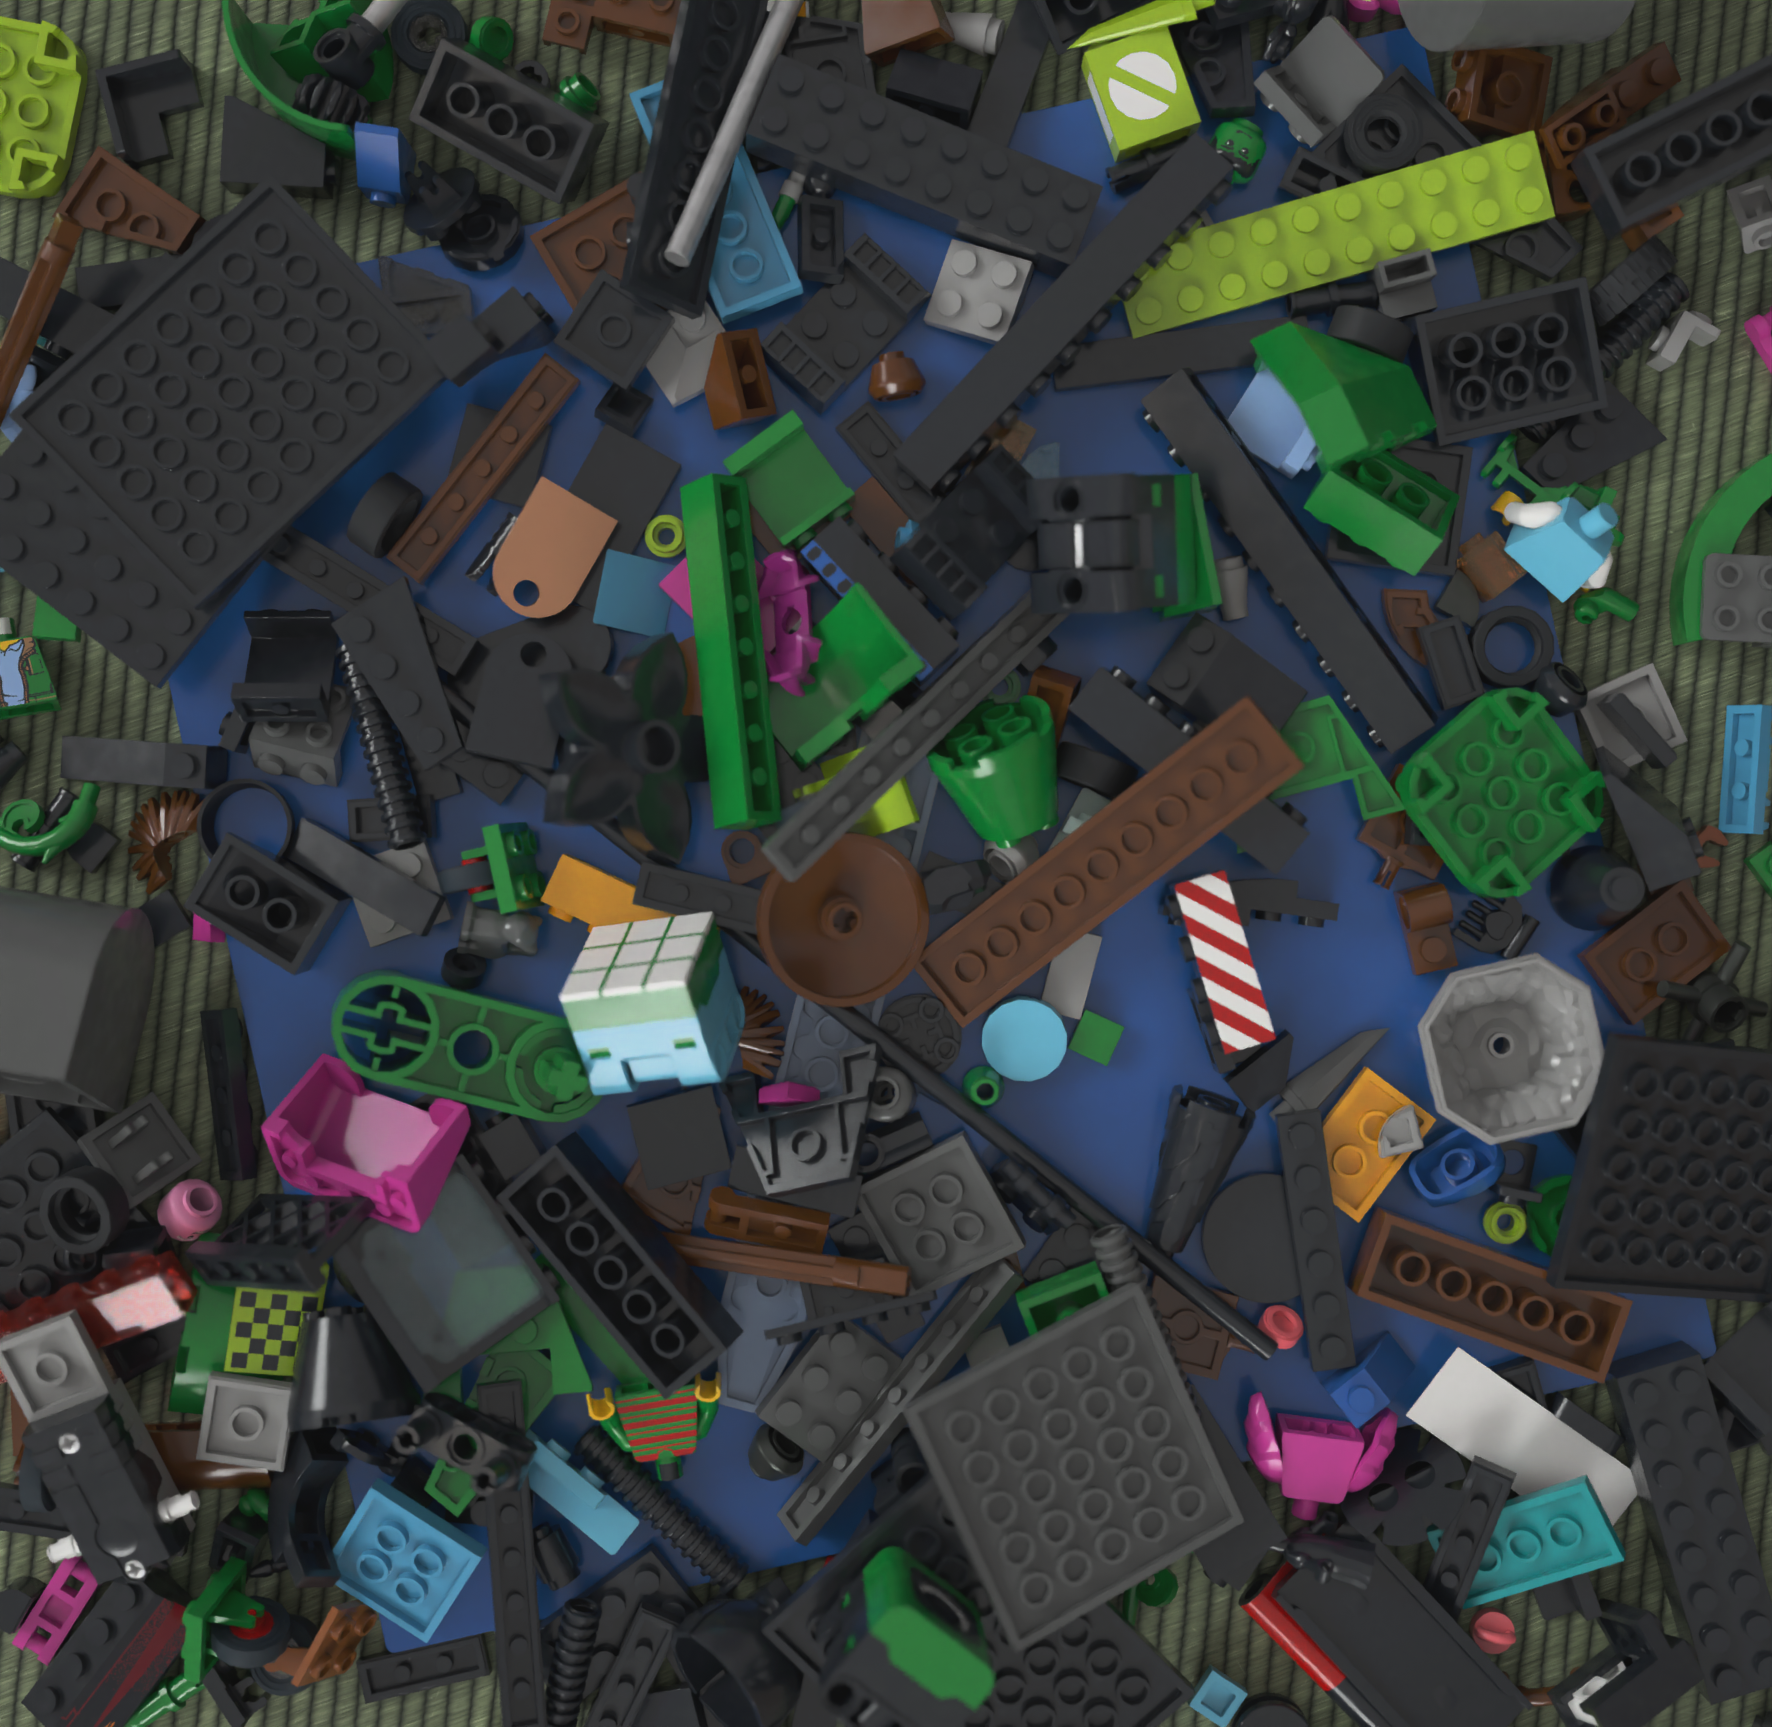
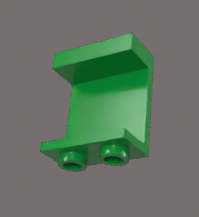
M791 410L722 461L725 469L731 476L746 478L748 500L784 549H790L793 546L798 551L803 549L818 536L815 531L827 521L832 523L838 516L844 519L853 511L850 504L856 501L855 493L850 487L847 488L804 430V425L794 410Z

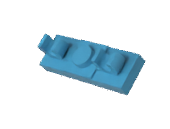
M1727 705L1718 826L1722 833L1763 835V831L1769 828V823L1764 822L1765 806H1770L1771 802L1766 798V792H1768L1771 751L1769 745H1772V737H1770L1772 706Z

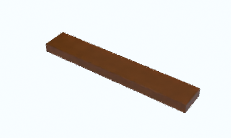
M545 353L386 555V558L419 584L423 585L580 385L581 381Z

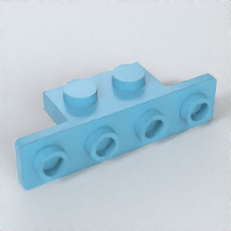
M529 1429L526 1437L537 1446V1451L528 1470L529 1487L610 1555H615L639 1525V1519L601 1488L605 1481L587 1466H584L580 1471L570 1463L568 1458L572 1454L553 1438L546 1443Z

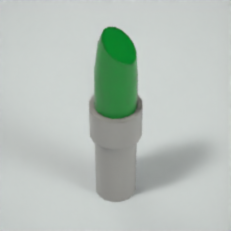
M791 171L788 179L784 181L778 194L779 199L772 212L779 231L784 226L794 205L798 203L804 191L803 186L806 176L795 171Z

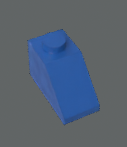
M355 122L354 134L358 188L367 199H370L369 202L379 207L395 208L396 203L408 204L411 187L405 178V173L411 171L414 174L416 153L399 128Z
M1388 1331L1355 1356L1356 1366L1339 1368L1321 1382V1385L1356 1429L1392 1402L1416 1367Z

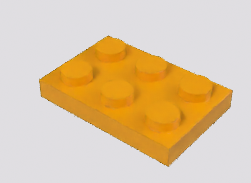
M1365 1066L1322 1122L1333 1204L1358 1223L1413 1152L1409 1151L1385 1158L1379 1157V1133L1387 1118L1399 1108L1409 1104L1413 1105L1422 1138L1436 1121L1429 1113Z

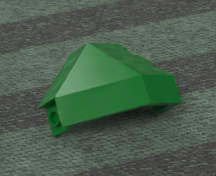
M1290 321L1250 340L1257 354L1253 365L1256 373L1268 368L1300 410L1319 450L1315 460L1322 474L1353 459L1358 463L1388 448L1390 452H1393L1431 434L1437 426L1408 365Z

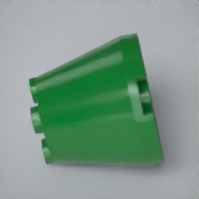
M1023 695L1019 699L1020 702L996 705L994 698L979 702L925 754L930 769L976 833L985 840L995 841L997 847L1003 849L1017 845L1024 836L1038 830L1054 827L1060 820L1057 813L1059 810L1055 723L1048 704L1041 698L1030 695Z

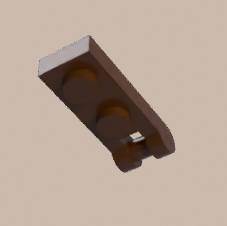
M718 1186L711 1190L708 1201L710 1209L707 1211L704 1221V1227L709 1233L779 1248L822 1254L831 1213L736 1195L732 1189L726 1186Z

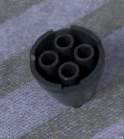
M366 1305L353 1308L351 1306L326 1308L323 1311L302 1313L303 1322L301 1324L287 1409L288 1432L412 1415L414 1411L419 1409L421 1395L415 1378Z

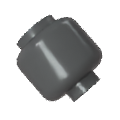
M879 1066L869 1118L882 1123H892L908 1116L913 1111L917 1101L916 1087L913 1081L901 1070L891 1066ZM889 1099L893 1100L890 1104L885 1102Z

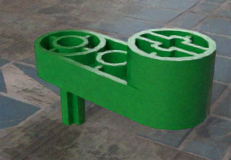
M381 969L356 976L341 989L332 1006L331 1033L339 1056L354 1072L375 1081L543 1122L565 1123L582 1117L596 1106L603 1096L594 1095L590 1085H588V1074L575 1038H572L573 1033L567 1016L407 976L397 970ZM380 984L389 985L388 992L390 995H377L373 1003L354 999L365 989ZM401 987L414 992L423 1003L426 1017L406 1012L403 1003L398 999ZM384 1008L393 1009L392 1015L396 1023L423 1029L425 1032L422 1037L388 1029L386 1039H377L374 1025L342 1017L345 1011L348 1010L381 1019ZM476 1030L487 1035L489 1051L480 1062L472 1065L463 1064L454 1057V1043L462 1033ZM341 1032L363 1037L366 1046L371 1050L369 1060L356 1055L345 1043ZM396 1046L413 1049L403 1058L391 1062H380V1054L395 1053ZM582 1092V1094L579 1097L571 1101L572 1098L578 1096ZM570 1101L569 1103L556 1104V1105L554 1106V1108H553V1105H554L555 1103H561V1102Z

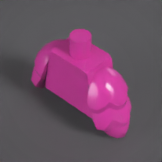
M1259 1391L1250 1396L1248 1414L1244 1420L1245 1433L1248 1438L1246 1448L1258 1472L1269 1482L1278 1483L1281 1495L1286 1498H1294L1291 1513L1303 1520H1314L1317 1518L1319 1502L1339 1504L1344 1500L1347 1492L1353 1493L1364 1489L1383 1471L1385 1459L1395 1446L1398 1415L1390 1408L1385 1407L1365 1422L1359 1430L1351 1422L1276 1413L1274 1432L1267 1403L1262 1392Z

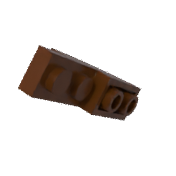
M1665 41L1651 45L1624 65L1611 68L1562 105L1542 125L1539 132L1556 169L1565 167L1583 149L1601 141L1627 124L1626 118L1681 81Z

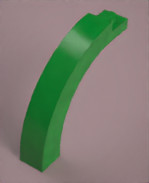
M1772 453L1751 463L1725 482L1706 502L1689 528L1678 553L1671 580L1669 617L1673 646L1703 640L1699 634L1703 560L1712 553L1732 554L1735 543L1744 526L1757 509L1772 496Z

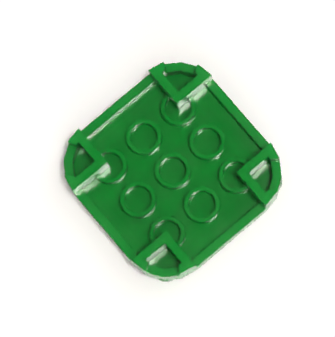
M1517 687L1490 690L1476 698L1411 756L1404 765L1402 773L1397 776L1395 781L1396 790L1400 794L1401 801L1409 817L1458 881L1470 892L1482 898L1519 897L1533 889L1530 883L1586 832H1596L1605 820L1600 815L1604 805L1603 787L1607 786L1601 771L1590 770L1544 707L1549 702L1538 692L1532 693Z

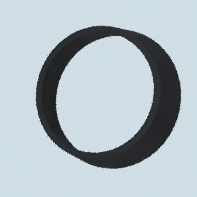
M234 779L216 787L203 801L197 818L198 839L206 855L212 859L219 847L214 832V820L222 802L236 791L246 788H259L274 794L285 810L287 835L282 848L277 853V856L283 857L295 832L294 815L285 798L271 786L254 779Z

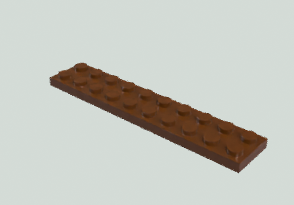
M1247 694L925 947L914 969L958 1024L964 1028L1305 766V762L1252 696Z

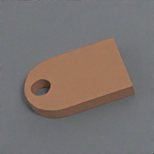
M541 476L495 557L492 577L498 596L510 609L527 617L544 618L561 612L575 598L618 521ZM523 580L532 581L538 589L536 601L528 606L517 603L513 594L515 586Z

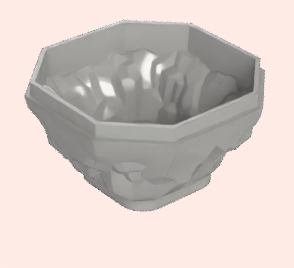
M1538 953L1449 974L1418 1024L1429 1088L1434 1097L1437 1112L1489 1145L1576 1126L1592 1101L1604 1055V1046L1590 986ZM1503 1037V1047L1497 1053L1493 1048V1043L1497 1038Z

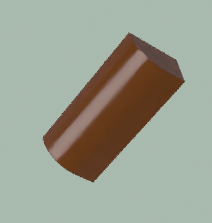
M202 1421L144 1423L178 1491L271 1488L275 1472L273 1470L196 1459Z

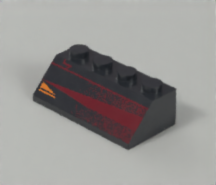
M153 1567L146 1578L140 1583L127 1582L120 1584L113 1582L21 1703L45 1727H124L181 1655L186 1633V1626L182 1624V1619L186 1607L193 1598L163 1569Z

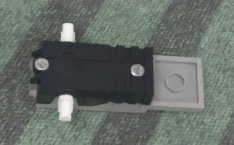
M74 1309L0 1338V1368L29 1421V1425L23 1431L21 1439L26 1448L31 1449V1458L36 1467L41 1468V1477L46 1486L51 1487V1496L71 1532L70 1536L60 1539L57 1543L50 1544L47 1547L50 1561L56 1563L65 1558L70 1559L83 1555L98 1585L110 1580L120 1584L127 1582L140 1583L146 1578L153 1567L160 1569L169 1567L176 1555L184 1549V1545L196 1525L190 1515V1511L200 1507L199 1497L193 1490L183 1495L179 1493L121 1378L111 1379L77 1310Z

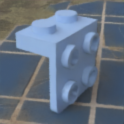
M1267 368L1257 373L1228 421L1253 456L1292 479L1301 468L1307 472L1316 461L1315 456L1319 450L1300 410L1270 370Z

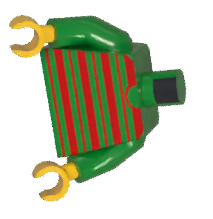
M699 1372L667 1400L663 1398L649 1380L616 1385L615 1403L613 1401L612 1389L606 1387L604 1388L605 1398L595 1400L591 1397L590 1393L586 1395L589 1415L591 1418L599 1420L603 1429L623 1451L632 1452L636 1462L655 1460L657 1475L660 1481L675 1480L683 1476L681 1456L696 1452L697 1441L708 1436L719 1410V1397L721 1395V1373L716 1372V1378L712 1381H704L701 1379V1372Z

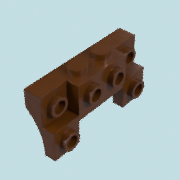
M551 0L542 41L546 46H551V44L577 49L581 54L586 55L595 24L597 31L671 48L681 0Z

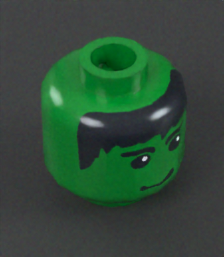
M1234 118L1232 122H1223L1218 125L1208 143L1234 166L1232 185L1234 183L1246 184L1254 178L1267 152L1266 142L1262 138L1263 131L1254 123L1242 118Z

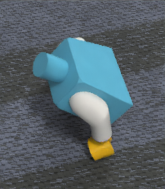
M1505 491L1490 507L1493 511H1498L1504 515L1501 521L1505 526L1514 523L1504 551L1562 603L1579 587H1582L1581 591L1587 593L1589 589H1597L1604 586L1613 562L1610 548L1614 536L1610 529L1618 523V516L1609 504L1600 503L1590 511L1575 498L1571 497L1556 503L1549 501L1524 504L1522 499L1515 493Z

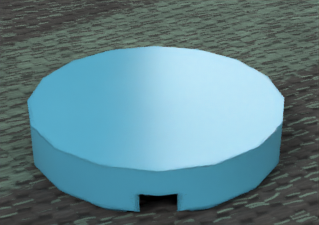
M1016 996L1002 1001L990 1011L982 1030V1048L987 1062L999 1074L1014 1081L1031 1082L1046 1077L1060 1065L1066 1053L1067 1029L1062 1016L1050 1003L1041 999L1029 998L1030 996Z

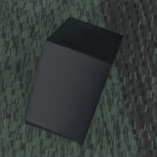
M237 1505L219 1523L216 1529L208 1566L220 1571L231 1556L247 1561V1584L250 1579L248 1572L256 1566L268 1541V1524L258 1514L254 1517L243 1515Z

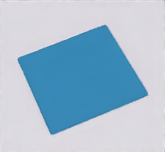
M608 549L593 622L651 637L664 634L671 598L660 589L658 584L676 566Z

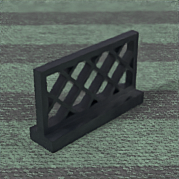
M260 1193L214 1242L195 1241L185 1252V1255L207 1285L317 1293L328 1281L320 1268L376 1206L370 1197Z

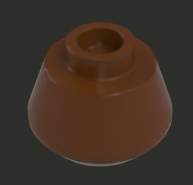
M904 351L884 353L879 356V362L872 366L868 394L878 402L911 398L922 393L926 379L915 360L905 357Z

